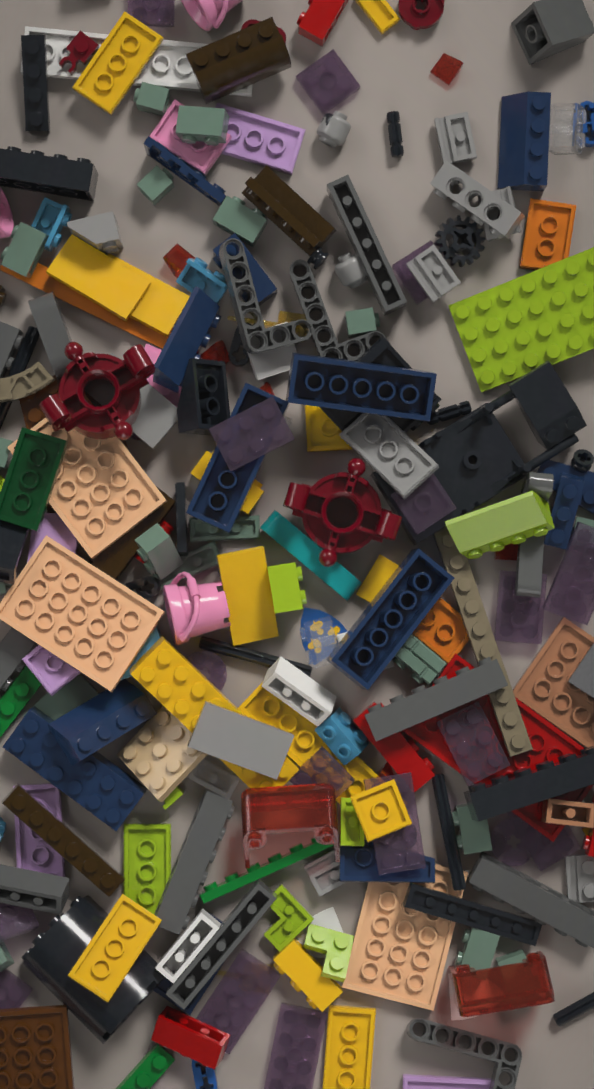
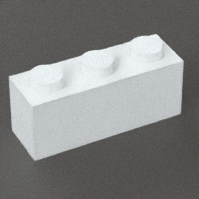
M281 656L267 670L262 683L264 689L317 727L332 713L336 696Z
M202 909L158 961L155 969L174 983L218 931L221 923Z

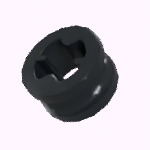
M322 247L317 248L307 261L308 264L314 265L313 268L315 270L329 256V253L322 252Z
M579 449L573 455L571 466L578 472H588L594 462V456L588 450Z

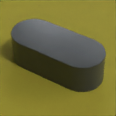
M50 292L31 299L28 303L52 369L57 379H61L67 365L73 361L68 359L64 353L66 345L72 342L57 299L54 293Z

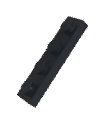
M21 35L26 131H50L46 35Z

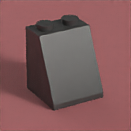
M583 0L536 1L511 22L529 65L581 44L594 34L593 23L586 11Z

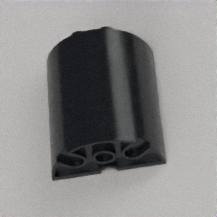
M89 895L84 898L78 896L70 904L71 908L65 914H58L48 924L51 928L44 933L41 932L32 941L35 946L30 948L21 958L24 960L23 964L63 1005L67 1006L68 1010L104 1044L166 977L155 969L157 962L144 949L108 1003L68 977V974L108 916V913Z

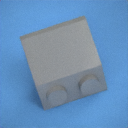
M113 211L67 222V226L74 236L99 251L105 252L106 255L119 252L120 248H123L118 222Z

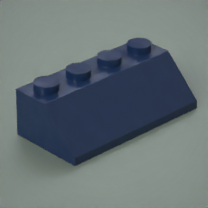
M528 91L501 98L497 189H504L510 186L512 190L544 192L547 187L551 108L550 92Z
M197 286L192 291L154 365L153 382L176 393H179L182 388L188 360L190 358L201 359L199 353L202 347L207 348L211 340L209 333L212 327L217 328L222 317L219 315L220 306Z
M123 679L117 684L113 692L109 690L103 691L48 724V727L73 766L157 713L146 695L129 681Z

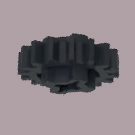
M457 215L454 221L451 217L448 218L446 224L442 223L439 226L441 231L435 233V236L440 239L436 240L434 245L440 246L438 251L440 254L443 253L445 255L443 257L445 261L447 259L451 260L450 266L458 262L459 267H463L465 261L468 265H471L474 262L473 259L477 260L481 256L479 252L485 249L483 245H480L486 240L485 237H480L479 235L483 229L475 228L477 222L469 223L468 216L464 221L461 220L460 215ZM459 238L463 240L461 245L457 243ZM455 253H462L464 256H459Z

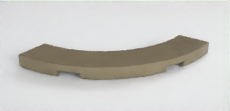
M38 361L23 372L10 377L0 378V402L14 401L32 395L48 386L55 379Z

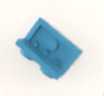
M44 197L31 226L49 235L45 244V250L52 252L54 247L57 248L62 239L60 233L64 226L67 227V222L71 220L72 214L70 213L71 209L69 206L61 205Z
M198 257L195 260L188 258L186 261L187 265L176 282L191 293L195 286L199 287L218 304L228 289L225 275L217 270L213 273L207 269L208 264Z
M340 707L315 728V732L343 765H346L358 756L369 744L366 735L361 730H358L351 721L350 716L343 712Z

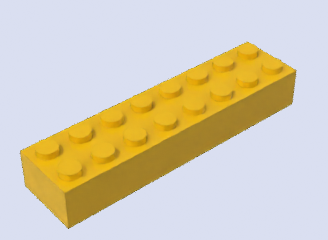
M163 636L129 669L130 674L192 733L205 701L246 716ZM286 756L276 780L220 759L265 803L299 770L296 763Z

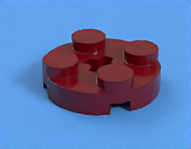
M418 0L398 1V12L401 19L413 30L430 28L443 15L444 0H420L422 3H427L425 10L416 8V1Z

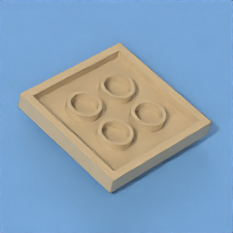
M164 706L156 712L157 714L117 754L160 802H163L207 755L188 747L192 732Z

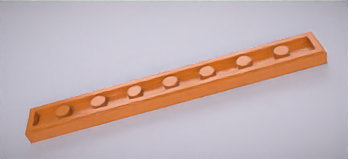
M40 263L37 264L31 278L25 277L3 265L0 266V271L47 294L53 292L57 299L160 349H163L169 336L166 337L130 317L127 321L122 320L46 273L48 267Z

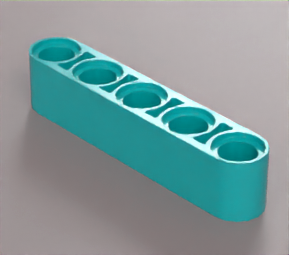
M276 510L261 525L260 528L346 601L361 586L362 582L337 561L331 567L323 566L319 562V554L323 549Z

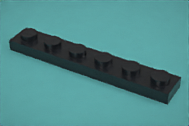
M411 882L403 902L404 907L536 946L542 924L535 920Z

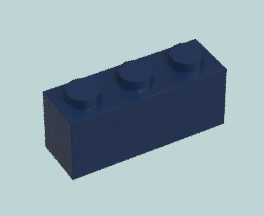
M234 233V234L231 235L229 238H227L225 241H227L228 239H231V238H236V239H238V240H240V239H239V237ZM222 243L213 249L215 256L212 258L220 270L222 269L219 248ZM243 244L260 306L277 293V288ZM227 245V253L230 256H235L236 248L233 245ZM233 268V276L236 279H241L242 271L239 268ZM241 290L243 293L240 296L244 302H247L248 294Z
M561 472L551 509L555 529L549 530L544 536L545 545L567 550L585 483L584 477Z

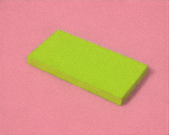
M171 823L124 824V895L154 914L171 874Z

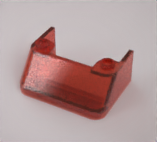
M319 783L249 788L242 792L241 817L245 868H250V850L260 849L265 846L267 842L266 834L314 831L315 839L320 844H334L335 862H340L336 791L332 785Z
M542 951L527 954L521 963L479 970L470 968L469 964L458 965L455 968L453 965L449 966L454 1001L461 1017L543 1005L555 1001L546 957Z

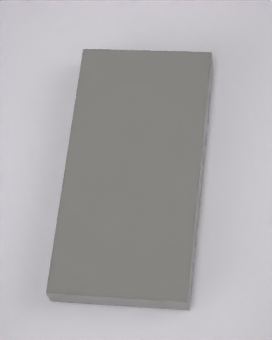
M105 379L92 380L84 389L102 406L111 402L115 395L114 386ZM148 384L140 389L141 408L132 427L133 432L154 449L178 421L177 407Z
M362 413L340 433V437L404 500L439 468V465L386 415Z
M205 701L188 747L277 780L294 734Z

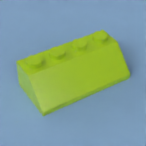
M534 491L445 521L459 553L469 559L479 558L483 555L482 553L488 551H500L504 549L505 545L511 543H523L526 541V538L532 536H544L549 530L555 529L548 502Z

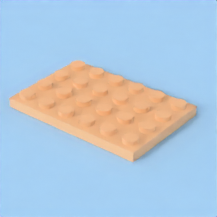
M84 393V399H85L90 405H93L92 402L89 400V398H88V397L85 395V393ZM46 418L30 429L68 441L49 503L92 559L168 502L117 437L94 439L80 434L75 429L69 432L65 428L54 431ZM18 439L7 447L12 455Z
M47 535L15 580L14 585L10 587L0 602V620L110 692H113L165 614L163 610Z
M436 863L435 883H414L462 898L464 891H454L449 867ZM463 871L464 879H465V883H466V879H467L468 872H467V871ZM368 882L354 935L347 974L342 983V988L434 1011L456 922L404 907L403 902L409 883Z

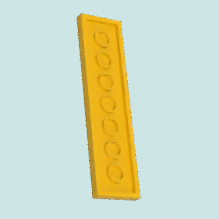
M262 683L238 707L247 717L294 734L287 755L339 804L341 797L350 798L353 795L385 783L358 756L346 765H343L315 732L317 726L264 689Z

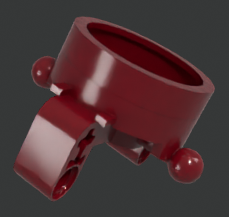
M68 343L64 353L68 359L73 361L67 365L65 373L61 378L59 395L53 394L44 399L39 405L54 431L65 428L69 432L75 429L80 434L94 439L117 437L120 440L129 439L133 434L132 424L137 419L141 408L140 389L149 384L147 378L155 372V366L141 344H138L128 349L123 354L124 360H121L109 354H95L94 352L83 354V347L79 343ZM95 379H105L115 389L112 401L102 407L90 405L84 399L86 385Z
M353 458L348 462L347 470L349 473L338 472L327 475L318 480L313 486L290 482L283 506L292 509V515L302 518L304 529L309 538L323 549L319 554V562L325 567H331L336 563L337 554L355 552L363 548L371 540L381 543L383 538L391 541L396 540L402 517L382 508L375 489L367 480L360 477L366 469L364 461L360 458ZM340 497L348 498L356 505L358 511L357 519L350 527L337 528L329 522L326 511L329 503L334 499Z

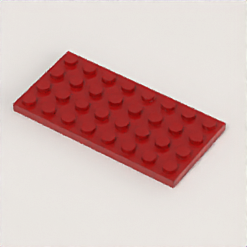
M455 653L437 679L443 676H447L450 679L457 676L455 673L457 670L467 666L472 670L475 667ZM488 694L402 730L473 784L482 782L488 785L491 784L490 779L501 775H508L509 778L514 776L513 772L523 768L534 770L536 769L535 764L548 760L555 763L558 762L557 757L569 753H576L577 756L581 754L580 750L584 749V747L515 697L533 749L509 757ZM594 784L549 799L582 802ZM543 801L511 811L552 842L555 841L565 826L541 822Z

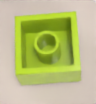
M296 562L268 566L275 614L303 609L302 604H307L305 590H300L299 581H303L301 566L296 567Z

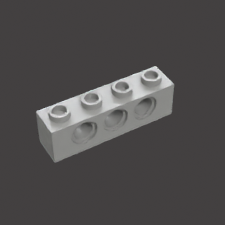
M447 160L430 183L435 187L433 191L444 200L446 197L454 201L452 206L462 213L465 209L473 215L470 217L481 226L484 222L491 227L489 231L500 239L502 236L509 239L525 217L518 209ZM461 183L463 185L462 191L459 194H453V187ZM480 196L481 204L477 207H472V199ZM499 209V218L490 220L491 211Z

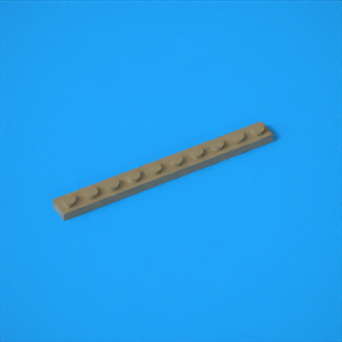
M448 529L434 533L433 536L444 568L454 577L450 586L476 662L488 657L492 661L497 659L508 683V686L488 694L508 755L511 757L532 750L527 730L468 559L459 553Z

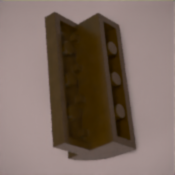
M273 17L186 54L206 104L291 68V59Z
M267 165L254 179L250 177L245 182L247 187L242 194L309 256L317 248L322 247L337 231Z

